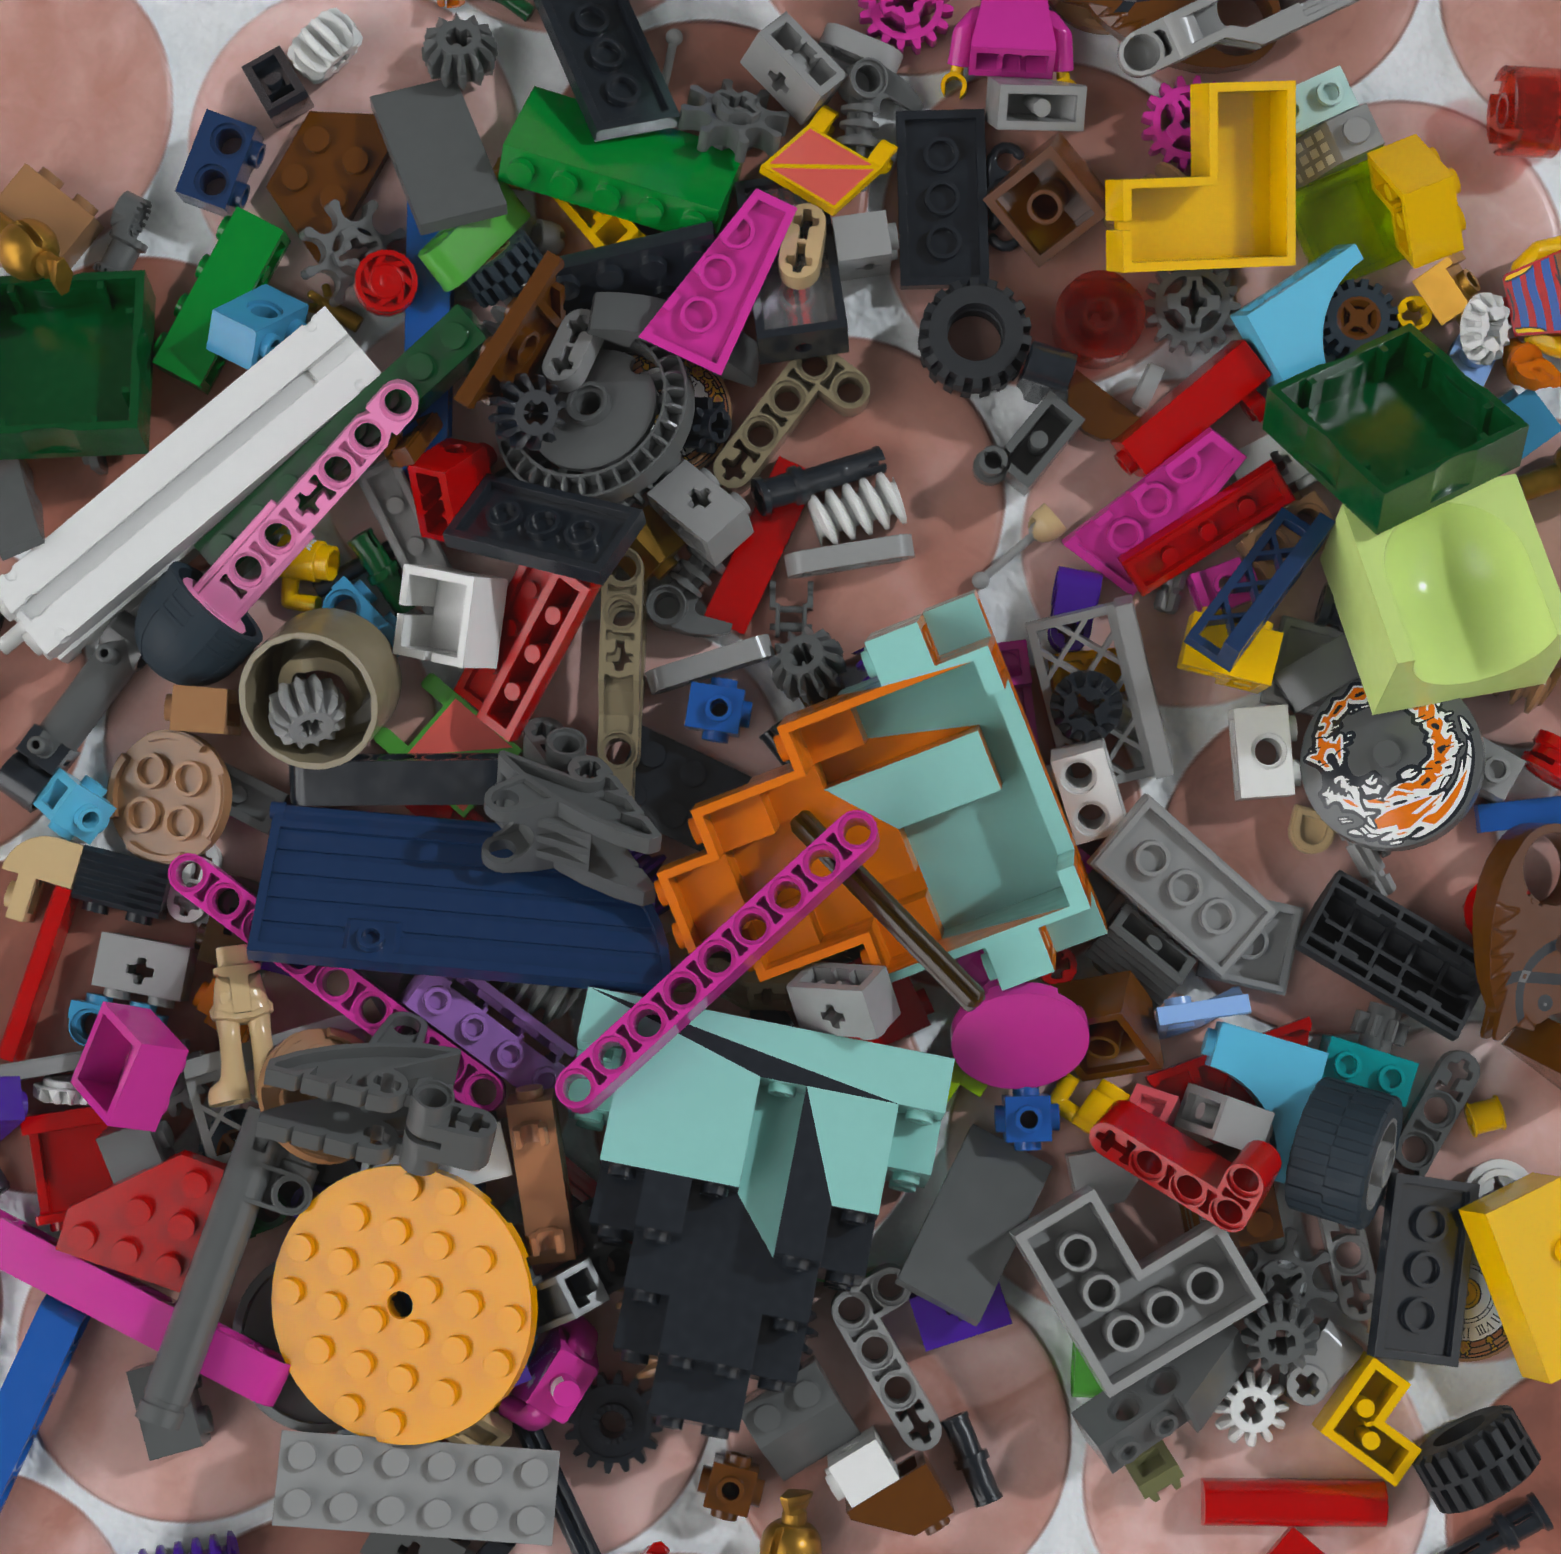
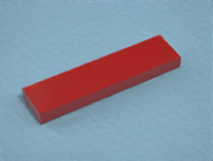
M779 456L769 478L785 473L787 467L794 465L798 467L800 465ZM795 503L778 507L773 509L772 514L768 516H762L755 506L750 516L754 533L734 550L704 616L732 623L731 631L745 636L806 504L798 506Z
M1270 459L1117 558L1140 595L1144 597L1296 499L1278 468Z
M56 885L53 889L0 1044V1059L12 1063L25 1060L79 899L71 897L73 889Z

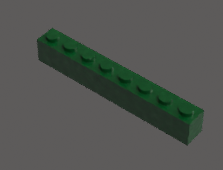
M459 304L455 305L199 540L194 547L212 566L272 499L278 503L357 414L367 411L365 409L366 404L387 382L395 379L406 380L411 383L419 396L418 411L401 431L403 432L474 367L480 357V349L484 341L492 335L471 309ZM400 389L390 391L385 397L386 407L393 413H405L412 404L408 393ZM364 423L356 428L355 438L362 446L372 447L381 440V432L374 424ZM332 457L325 463L326 474L334 480H343L351 473V466L343 457ZM313 475L310 478L318 482L317 487L310 495L305 496L301 492L297 494L300 498L298 508L302 511H305L308 507L313 508L315 511L318 509L315 503L318 495L324 488L329 495H333L335 492L323 486L317 475ZM281 523L271 524L265 530L266 539L274 546H277L284 534H291L288 527ZM251 556L241 557L236 562V571L241 577H244L259 561ZM224 574L222 576V578L230 580L227 574Z

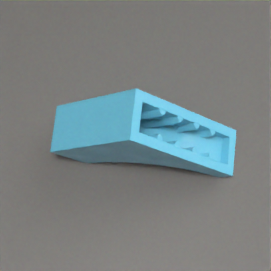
M1356 243L1334 246L1230 315L1242 339L1248 343L1270 372L1271 376L1266 379L1269 387L1319 364L1326 363L1323 350L1325 315L1339 283L1355 265L1364 259Z
M1217 1021L1215 1029L1208 1028L1203 1039L1201 1054L1207 1055L1204 1065L1215 1068L1234 1079L1247 1091L1258 1107L1275 1113L1272 1121V1136L1269 1142L1278 1151L1282 1161L1281 1169L1275 1181L1285 1184L1289 1154L1301 1114L1315 1085L1322 1079L1329 1053Z

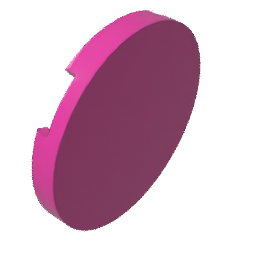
M1025 982L1003 991L1000 985L988 988V994L985 995L986 998L981 1005L971 1012L965 1011L963 1007H960L951 1024V1049L959 1067L975 1080L998 1088H1034L1052 1083L1074 1070L1083 1060L1089 1047L1088 1020L1082 1006H1077L1073 1001L1059 994L1058 988L1042 983Z

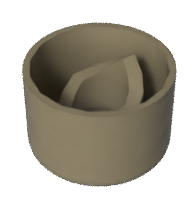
M318 608L294 616L250 656L242 671L238 691L242 717L250 733L268 753L278 760L295 767L320 770L333 768L350 761L365 748L386 724L398 704L402 676L397 655L392 654L393 647L374 624L347 610ZM316 670L329 671L341 677L350 693L349 699L345 702L347 706L345 708V728L335 732V739L321 740L319 747L314 743H308L301 749H299L296 743L284 745L281 738L275 735L274 729H271L268 718L270 714L269 695L279 692V683L291 684L295 681L296 676L301 680L307 679L306 672Z

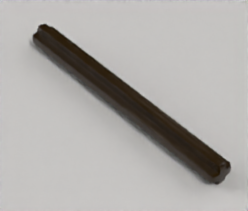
M807 810L801 811L790 822L792 832L807 847L827 829ZM829 857L818 858L833 872L836 866V862ZM863 865L842 883L965 1011L971 1012L984 1002L986 998L984 989Z

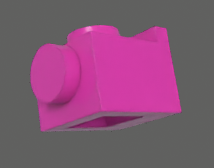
M1240 557L1200 572L1192 573L1186 578V585L1198 612H1202L1204 606L1208 607L1221 590L1219 587L1220 579L1231 577L1241 563ZM1254 571L1256 581H1258L1256 573ZM1245 575L1239 583L1247 582ZM1249 592L1230 594L1228 597L1231 610L1252 602Z

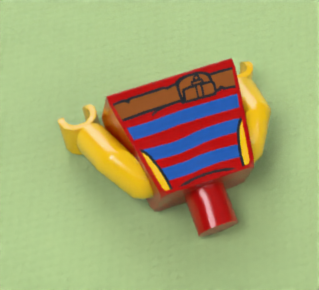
M1561 235L1533 242L1512 263L1511 272L1503 275L1506 293L1503 301L1504 306L1510 308V314L1507 319L1508 323H1512L1514 336L1520 341L1534 344L1541 350L1542 354L1561 359Z

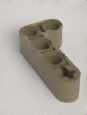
M838 354L818 357L827 365L826 371L819 376H810L802 369L803 363L808 358L791 360L717 456L713 466V473L719 481L721 488L729 494L733 491L738 494L746 492L751 487V479L758 477L817 399L843 416L853 417L861 414L866 409L870 396V384L865 375ZM845 384H854L861 389L863 395L856 402L846 403L839 398L837 392ZM791 392L797 395L800 404L795 410L790 412L782 411L775 404L776 398L781 393ZM765 427L769 429L773 434L772 441L764 447L753 445L748 440V436L754 428ZM741 446L748 455L741 466L743 478L739 479L734 476L728 481L726 480V470L724 467L728 465L734 468L742 459V452L737 448Z

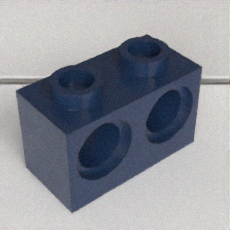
M206 109L175 189L184 203L223 217L226 215L232 216L237 206L243 209L250 193V185L247 184L253 168L258 169L266 151V144L263 143L264 138L257 127ZM231 138L242 139L241 147L237 152L233 154L222 153V147L227 140ZM217 178L226 180V186L221 193L217 195L206 194L207 186L212 180Z

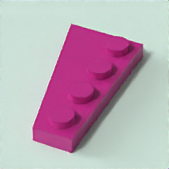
M756 188L638 337L721 376L798 208Z
M1209 427L1061 541L1064 546L1126 593L1132 594L1133 597L1138 590L1117 557L1216 495L1247 456Z

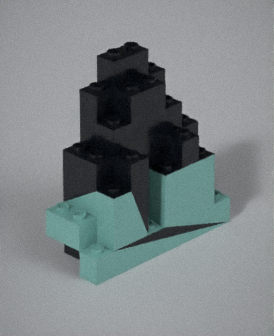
M588 986L577 1037L578 1052L576 1058L643 997ZM704 1009L598 1108L585 1114L575 1113L568 1108L569 1118L576 1119V1126L580 1128L602 1131L603 1126L607 1125L600 1155L601 1167L589 1224L591 1233L597 1234L599 1237L598 1242L602 1244L625 1247L626 1240L633 1242L624 1281V1295L613 1350L622 1353L621 1361L648 1366L649 1358L658 1360L647 1411L648 1416L656 1417V1426L682 1431L683 1424L688 1423L702 1426L701 1435L728 1440L729 1432L739 1433L749 1378L758 1380L757 1388L772 1392L784 1393L786 1386L795 1387L817 1278L824 1280L823 1287L832 1290L850 1292L851 1287H860L866 1275L875 1221L879 1215L885 1181H889L888 1187L890 1189L915 1193L916 1187L925 1188L932 1175L941 1120L947 1106L954 1058ZM653 1014L642 1018L638 1025L639 1035L644 1037L655 1035L661 1027V1018ZM616 1046L607 1050L603 1058L604 1067L607 1069H617L626 1058L625 1049ZM581 1078L572 1082L568 1094L571 1101H582L589 1095L591 1089L589 1080Z

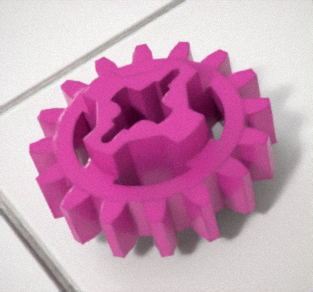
M858 0V6L866 9L859 13L860 24L871 23L866 35L872 38L880 36L882 42L896 45V49L902 54L906 46H911L915 55L920 54L921 43L924 41L932 48L936 46L937 37L935 32L946 35L949 24L944 19L952 18L954 7L945 4L950 0H880L879 3H876L877 0ZM906 1L909 7H913V10L905 12L903 6H899V2ZM931 10H935L930 22L921 29L920 22L923 16L929 15ZM888 25H891L902 32L892 30L888 27Z
M1181 75L1177 76L1174 89L1165 82L1160 85L1158 91L1161 98L1153 95L1149 97L1146 105L1152 111L1143 112L1141 123L1150 127L1143 130L1141 138L1143 141L1153 140L1154 142L1148 152L1150 157L1161 153L1164 156L1162 162L1170 164L1173 161L1178 163L1177 169L1184 173L1187 165H1191V152L1182 151L1176 147L1191 149L1190 127L1186 129L1181 127L1183 119L1185 122L1190 123V101L1187 99L1190 98V85H1186ZM1196 75L1192 84H1201V76ZM1165 109L1170 125L1162 132L1160 119Z

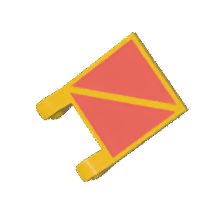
M824 105L803 130L761 165L759 173L834 217L880 174H887L892 169L894 162L891 160V157L897 152L898 147L883 139L877 144L870 156L865 158L831 138L835 131L832 123L838 118L839 112Z

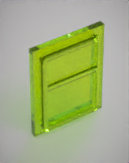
M1368 160L1296 189V236L1308 264L1334 246L1356 243L1364 258L1346 274L1339 283L1340 285L1346 280H1357L1405 260V257L1396 248L1391 212L1372 190Z

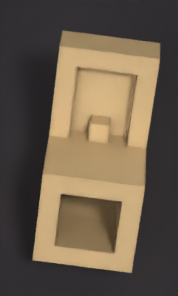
M51 836L34 837L17 845L8 854L1 868L18 873L17 880L10 882L4 896V906L8 907L5 917L20 922L34 923L46 882L73 889L85 845Z

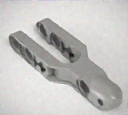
M1197 0L1133 31L1125 37L1117 50L1118 65L1130 77L1144 78L1216 44L1256 51L1360 0H1308L1301 4L1298 2L1248 27L1225 26L1217 13V2L1219 0Z

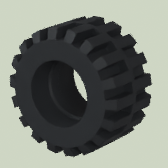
M979 277L969 278L968 283L961 284L960 280L950 283L948 290L944 291L941 289L934 296L933 302L928 303L924 310L918 336V350L921 353L920 361L923 368H928L930 379L934 383L937 381L941 382L944 385L943 390L950 394L953 390L961 392L960 397L970 398L971 394H979V398L989 396L993 390L1000 392L1006 388L1010 380H1015L1025 363L1032 336H1030V317H1026L1024 314L1026 307L1021 300L1016 302L1013 299L1014 292L1007 286L1003 291L997 288V281L988 279L987 284L979 283ZM976 316L986 319L995 326L1000 335L1001 342L997 353L990 358L980 361H972L959 356L951 348L948 341V332L951 325L964 317Z
M1497 1405L1469 1413L1435 1432L1420 1445L1422 1451L1412 1465L1438 1510L1443 1514H1452L1476 1509L1510 1492L1532 1474L1538 1466L1541 1456L1514 1409L1508 1405Z

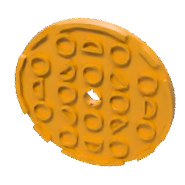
M400 1164L374 1167L351 1174L323 1190L311 1201L309 1207L299 1214L281 1246L275 1265L271 1293L272 1319L284 1362L291 1365L289 1372L296 1384L316 1408L336 1424L359 1436L375 1437L378 1442L396 1445L431 1443L451 1437L484 1419L502 1399L506 1398L519 1380L528 1362L534 1343L538 1316L536 1285L533 1286L531 1273L526 1260L529 1255L511 1222L507 1223L500 1212L490 1203L492 1200L473 1184L459 1176L438 1169L431 1175L416 1176L405 1171ZM398 1291L405 1292L412 1299L413 1309L409 1316L401 1317V1314L397 1312L392 1298Z

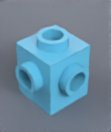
M60 767L32 803L51 821L48 827L59 836L68 841H71L76 836L89 845L107 827L110 817L117 809L104 797L108 790L88 775L79 780Z

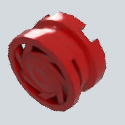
M381 249L368 254L360 262L355 272L354 291L358 302L366 311L376 316L392 317L401 314L412 304L417 291L418 276L414 265L405 255L395 250Z
M1540 729L1532 739L1534 743L1532 749L1524 751L1520 758L1526 761L1524 765L1526 770L1546 784L1561 791V737L1547 730Z

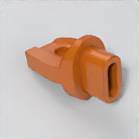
M1517 338L1509 339L1510 344L1504 346L1503 366L1506 368L1507 379L1513 385L1532 391L1547 387H1561V373L1551 362L1543 358L1542 352L1537 346L1530 342L1522 343Z

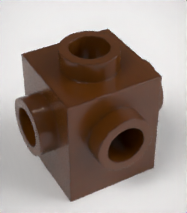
M726 1451L725 1455L715 1453L713 1465H703L697 1492L705 1494L703 1507L710 1508V1515L713 1517L735 1522L738 1516L748 1517L750 1505L760 1506L766 1480L757 1478L759 1464L751 1462V1456L735 1451ZM727 1482H733L738 1485L740 1491L737 1496L723 1493V1485Z

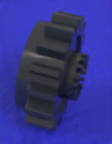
M618 1370L613 1380H607L604 1372H599L597 1384L589 1386L578 1403L576 1411H573L567 1422L573 1423L574 1427L565 1433V1439L578 1440L579 1443L573 1451L575 1457L584 1452L590 1455L587 1467L592 1468L599 1460L604 1462L605 1473L610 1474L614 1463H620L623 1471L628 1472L630 1470L631 1458L634 1457L641 1464L646 1462L647 1456L643 1450L644 1447L656 1450L659 1442L655 1437L651 1436V1432H661L663 1427L656 1426L654 1417L648 1416L647 1411L652 1387L642 1391L638 1387L640 1379H637V1376L630 1382L624 1381L623 1372ZM611 1411L619 1412L626 1420V1427L619 1432H611L603 1426L602 1415Z

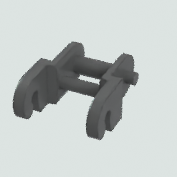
M770 580V610H776L775 624L770 623V630H775V638H779L780 632H803L805 626L812 629V624H807V611H813L814 581H808L806 604H803V606H780L779 603H776V580ZM780 613H802V623L780 622Z

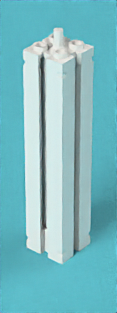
M325 306L311 317V321L307 325H301L46 537L44 544L34 547L12 566L9 573L0 576V612L10 622L13 620L17 622L16 625L0 637V650L5 655H8L25 641L38 656L43 654L50 661L57 657L64 663H70L82 653L81 650L85 646L91 645L101 637L108 624L120 612L126 610L130 613L136 608L151 589V586L160 579V576L168 570L173 562L178 561L188 564L200 553L194 545L381 374L380 370Z

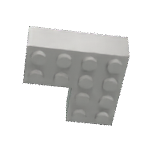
M1085 1185L1009 1231L1095 1380L1109 1398L1268 1303L1227 1231L1205 1220L1137 1261L1095 1189L1088 1185Z

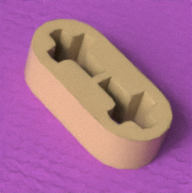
M810 203L795 206L798 209L782 241L778 258L779 274L782 282L789 288L796 290L809 288L818 280L827 235L824 212L818 206ZM804 221H812L813 226L809 228L807 239H801L800 227L803 226ZM798 254H805L806 266H803L801 272H793V266L797 263Z

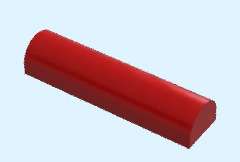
M1201 1478L1202 1526L1386 1527L1388 1522V1493L1383 1479Z

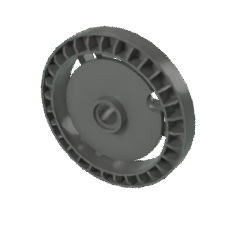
M577 332L575 336L578 338L581 332ZM635 339L630 347L604 340L582 386L568 393L558 392L554 399L564 401L568 405L562 411L557 412V417L562 418L566 425L562 428L553 427L556 441L548 443L542 440L539 451L548 461L560 467L558 472L546 469L533 461L526 445L521 450L510 447L509 439L502 440L497 436L496 439L500 454L509 470L518 480L613 503L620 502L639 493L657 480L673 463L683 448L691 430L695 412V390L690 372L680 356L656 345ZM623 352L644 357L655 364L660 371L651 375L650 373L642 375L634 373L633 365L636 362L635 358ZM541 364V366L539 367V369L537 370V372H536L535 374H540V375L545 376V375L543 374L542 364ZM569 364L567 368L570 370L572 368L571 364ZM559 369L557 373L560 375L563 370ZM663 389V394L658 396L657 391ZM526 404L524 410H531V405ZM531 413L524 414L525 420L530 418ZM656 415H659V416H658V419H657V421H656V423H655V426L653 427V424H654L655 419H656ZM495 423V434L501 423Z

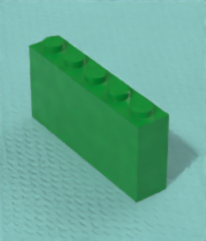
M534 86L503 143L498 181L664 232L712 221L717 234L736 192L735 182L740 180L743 163H738L734 160L735 153L730 148L722 151L711 146L706 152L698 151L699 136L674 128L594 142L576 98Z

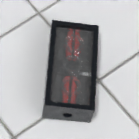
M767 177L735 182L738 211L756 188L793 206L810 203ZM825 211L823 212L826 216L827 235L818 280L811 287L801 290L786 286L779 274V248L752 307L760 365L849 352L848 324L831 217ZM804 221L803 226L800 227L801 239H807L809 228L813 226L812 221ZM798 254L797 263L793 266V272L796 273L801 272L803 266H806L805 254Z

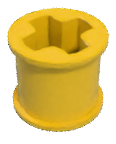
M1406 297L1397 306L1399 314L1395 317V321H1399L1398 328L1411 323L1422 332L1432 319L1433 312L1423 297ZM1407 307H1409L1412 313L1419 311L1421 314V318L1416 322V326L1412 320L1404 321L1402 315L1407 311Z
M1497 1095L1471 1104L1465 1103L1464 1114L1466 1122L1474 1138L1482 1133L1498 1129L1506 1130L1507 1124L1504 1110Z

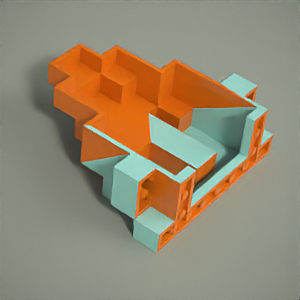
M976 589L928 607L919 615L872 632L864 642L866 647L861 652L863 664L871 679L842 689L837 696L786 715L777 726L779 734L774 736V742L782 761L790 760V763L756 775L743 786L696 803L690 810L692 818L688 819V825L696 844L703 843L705 849L663 865L656 873L659 880L654 881L655 891L663 907L670 906L676 921L671 924L676 943L680 949L687 948L690 955L807 848L792 832L790 822L803 810L810 811L826 828H829L846 812L861 810L873 817L877 824L880 838L878 849L863 866L954 959L983 949L984 954H981V959L990 981L998 979L1002 991L1055 972L1056 952L1108 933V924ZM853 826L847 831L845 840L850 844L860 845L868 840L871 832L865 826ZM816 859L811 866V872L816 876L824 877L832 873L819 859ZM841 884L752 965L748 972L755 971L759 982L861 944L864 945V949L860 950L863 965L886 966L891 983L926 969ZM793 888L784 889L777 896L776 903L781 908H793L799 903L801 892ZM757 919L747 922L743 927L742 937L751 941L758 940L766 931V923Z

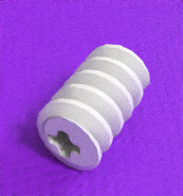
M882 472L876 474L874 488L864 477L859 480L858 493L848 483L842 485L840 499L830 488L825 491L824 504L814 494L808 500L809 512L821 547L823 537L825 536L833 545L839 544L840 531H844L851 541L856 540V528L859 525L868 535H872L874 520H878L885 530L890 529V515L895 514L902 524L907 523L905 508L895 479L892 477V482H890Z

